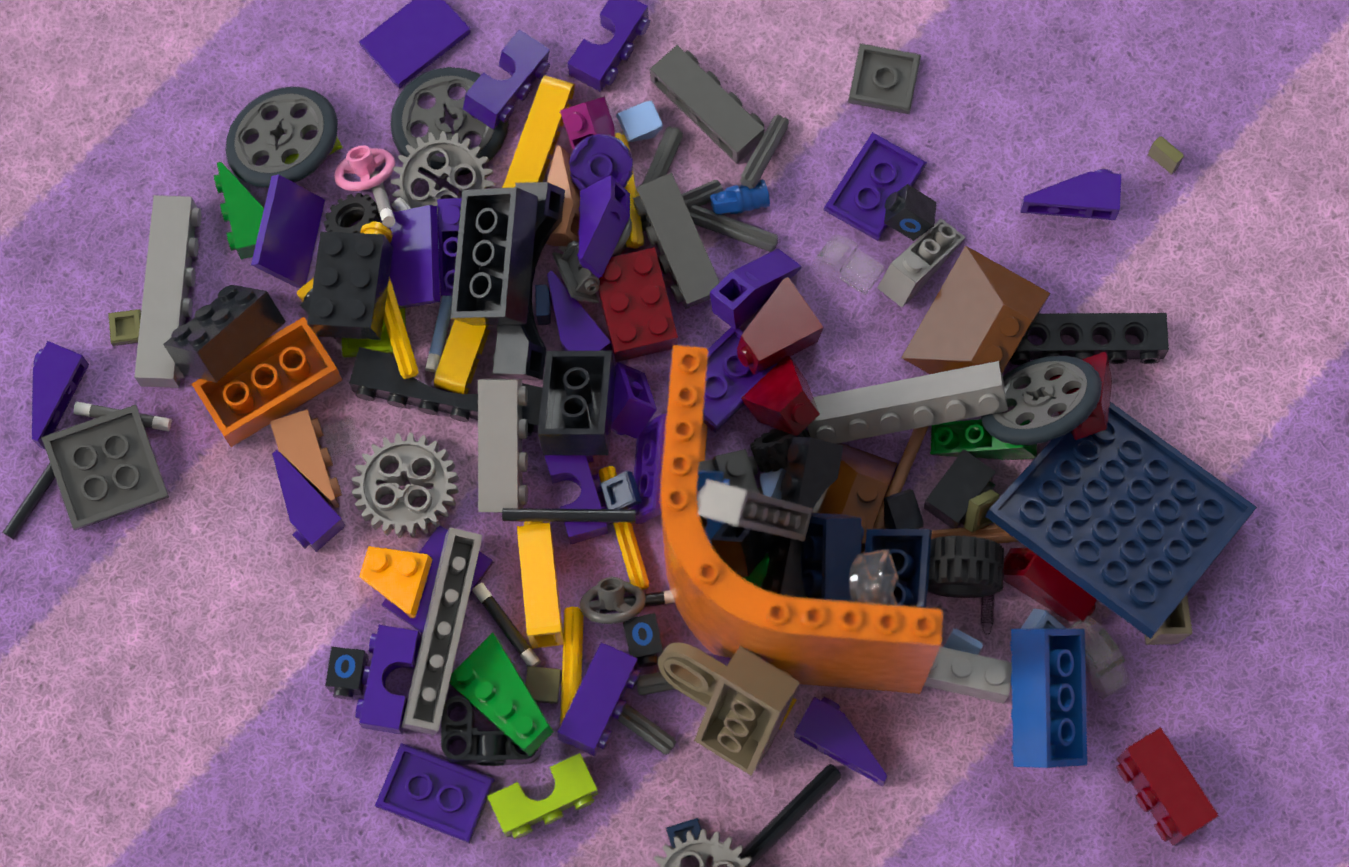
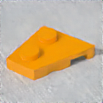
M368 546L359 577L374 590L381 593L388 601L404 611L410 618H415L433 559L428 554Z

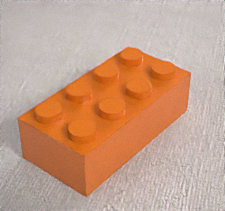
M302 317L267 338L217 383L198 379L192 383V386L230 447H233L269 425L270 421L281 418L342 381V378L318 337L307 325V320L305 317Z

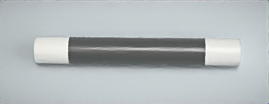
M76 402L74 405V414L98 418L121 410ZM140 413L145 427L163 431L170 430L172 419Z

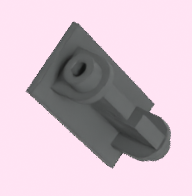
M577 241L570 242L563 254L553 252V258L570 296L579 301L585 300L598 303L599 299L595 292L599 289L600 280L590 270L583 268L577 256L579 243Z

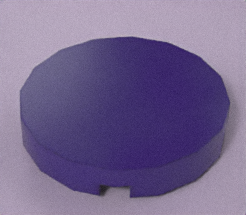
M596 134L586 137L575 146L570 156V175L573 183L580 191L610 175L623 187H626L633 174V160L629 149L621 140L612 135Z

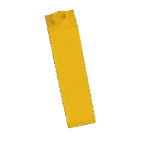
M524 522L523 526H517L527 637L531 649L563 645L564 638L550 522Z

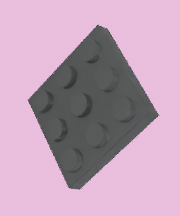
M136 404L41 437L69 519L75 531L169 498Z

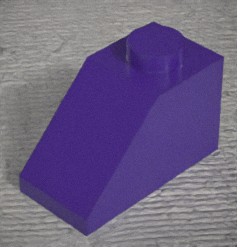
M617 362L615 365L616 377L611 430L618 435L626 434L637 439L657 411V407L645 373Z

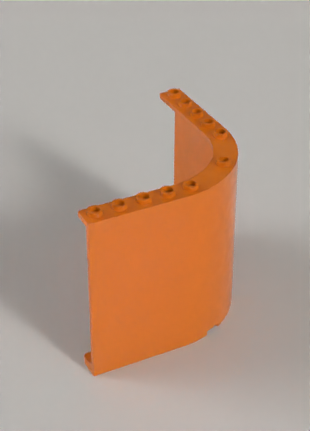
M673 345L661 475V513L666 576L677 610L694 636L714 655L732 658L741 646L749 652L760 655L764 661L777 669L787 671L795 680L803 685L920 694L941 647L943 618L941 610L803 599L777 595L760 589L742 579L714 551L702 527L697 506L699 462L705 461L708 426L702 422L708 350L704 347Z

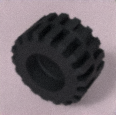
M943 536L931 539L928 592L953 598H980L991 596L1003 590L1004 547L989 539L973 536Z

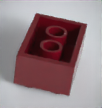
M655 247L611 257L602 277L599 278L598 294L615 362L673 349V345H678V335Z
M1161 727L1127 747L1116 758L1119 763L1116 766L1119 775L1126 783L1131 782L1138 792L1135 795L1138 804L1144 812L1150 811L1157 821L1154 827L1164 842L1169 840L1172 846H1174L1219 816Z

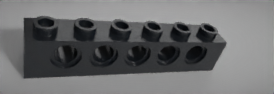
M1039 313L1016 349L1010 363L1021 365L1030 360L1049 356H1070L1082 360L1106 352L1110 364H1123L1127 362V359H1140V362L1143 364H1155L1160 362V359H1164L1169 350L1167 313ZM1031 335L1039 336L1043 340V344L1033 345L1029 342L1028 337ZM1069 335L1074 338L1076 343L1074 345H1066L1061 341L1060 337ZM1093 336H1104L1108 344H1097L1093 340ZM1125 336H1136L1140 340V344H1130Z

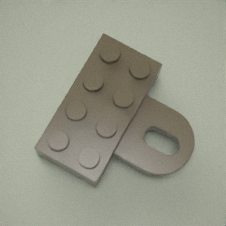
M679 642L669 644L658 659V667L661 674L679 692L707 708L694 741L752 776L770 749L800 682L795 680L787 671L777 669L764 661L760 655L749 652L741 646L726 666L689 644Z

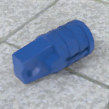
M764 179L759 180L756 187L752 189L741 184L728 187L725 191L710 195L711 207L715 214H740L745 211L770 207L769 193Z

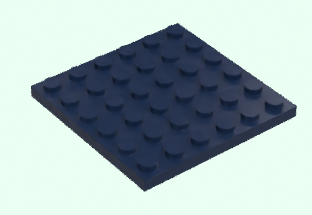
M1110 402L1106 430L1078 440L1074 439L1071 432L1051 440L992 505L985 517L1151 639L1257 507Z

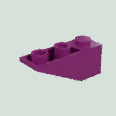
M605 96L560 110L573 150L575 146L589 136L607 134L615 137L614 123Z

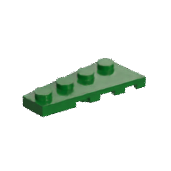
M493 632L451 673L449 684L529 756L554 732Z

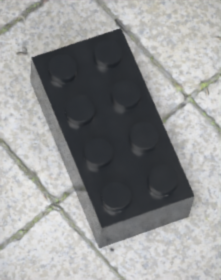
M517 187L462 190L450 318L470 325L527 324L538 196Z

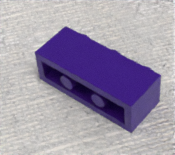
M603 642L600 643L557 732L558 740L593 756L596 755L599 748L603 750L606 748L612 735V731L608 729L613 717L616 719L620 718L627 702L622 698L627 688L634 689L641 671L637 670L638 658Z

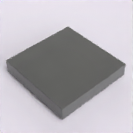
M860 43L848 103L910 114L921 54Z

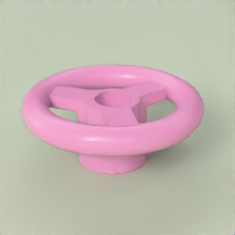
M368 146L354 147L337 166L334 174L335 182L340 188L347 191L371 189L390 177L394 171L395 159L390 152L384 149H370ZM386 162L384 169L371 178L375 168ZM344 174H356L360 177V182L347 181L344 179Z

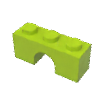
M581 753L549 767L555 779V788L552 794L544 800L536 801L529 799L523 793L519 782L487 796L506 838L513 835L514 839L521 838L532 832L531 826L538 822L544 821L545 825L553 823L564 816L562 811L572 806L579 810L595 802L593 797L598 795V790Z

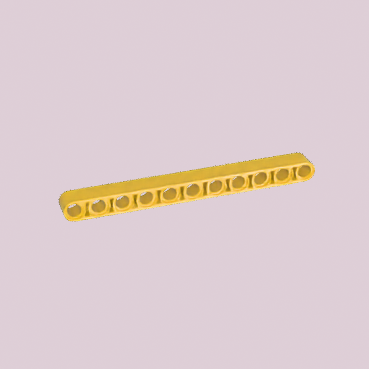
M547 75L543 76L502 188L515 187L516 183L543 182L551 161L548 159L549 154L553 155L561 133L558 129L563 127L564 124L560 110L570 107L571 104H568V101L573 99L575 92L574 83ZM454 320L435 373L434 387L453 393H468L469 388H466L467 384H471L480 360L477 359V356L482 354L490 332L487 329L488 325H470Z

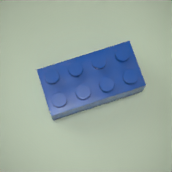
M1011 629L1013 767L1055 768L1087 765L1085 629Z

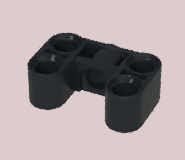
M454 696L445 701L441 717V748L448 761L457 765L503 766L506 764H530L540 756L541 745L531 756L528 754L523 755L516 751L517 744L502 731H478L475 728L474 710L469 701L464 697ZM460 706L467 709V715L463 720L456 722L450 719V712L455 707ZM455 740H463L467 744L465 751L460 755L449 753V747Z

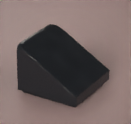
M907 489L884 498V527L886 529H920L924 527L923 518L912 489Z

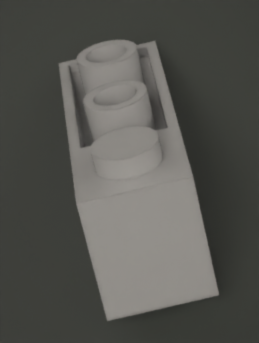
M939 219L934 224V227L925 232L890 264L877 288L899 306L903 307L922 289L966 237L943 219Z

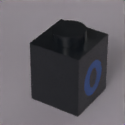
M907 184L899 191L891 193L885 202L884 224L914 241L934 227L937 202Z
M655 613L634 617L623 622L629 655L638 658L640 668L658 664L663 647Z
M331 646L325 686L329 692H334L333 697L352 700L354 695H363L362 677L364 668L368 663V655L365 650Z

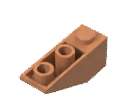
M556 146L547 182L565 189L562 221L546 243L551 246H567L572 241L579 243L580 190L573 183L570 175L569 162L571 155L561 146Z
M307 409L270 421L279 452L334 508L339 507L337 497L342 496L337 477L330 478L327 467L333 466L328 448L321 449L318 438L324 436L318 417L312 419Z

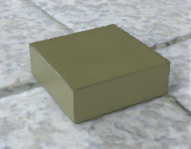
M1161 136L1152 143L1148 153L1153 160L1171 175L1179 168L1184 154Z
M141 309L108 313L112 346L138 343Z
M989 490L970 499L964 528L973 533L993 523L985 516L992 505L999 499L1000 495L993 490Z
M528 666L526 686L532 697L540 703L558 704L561 669Z

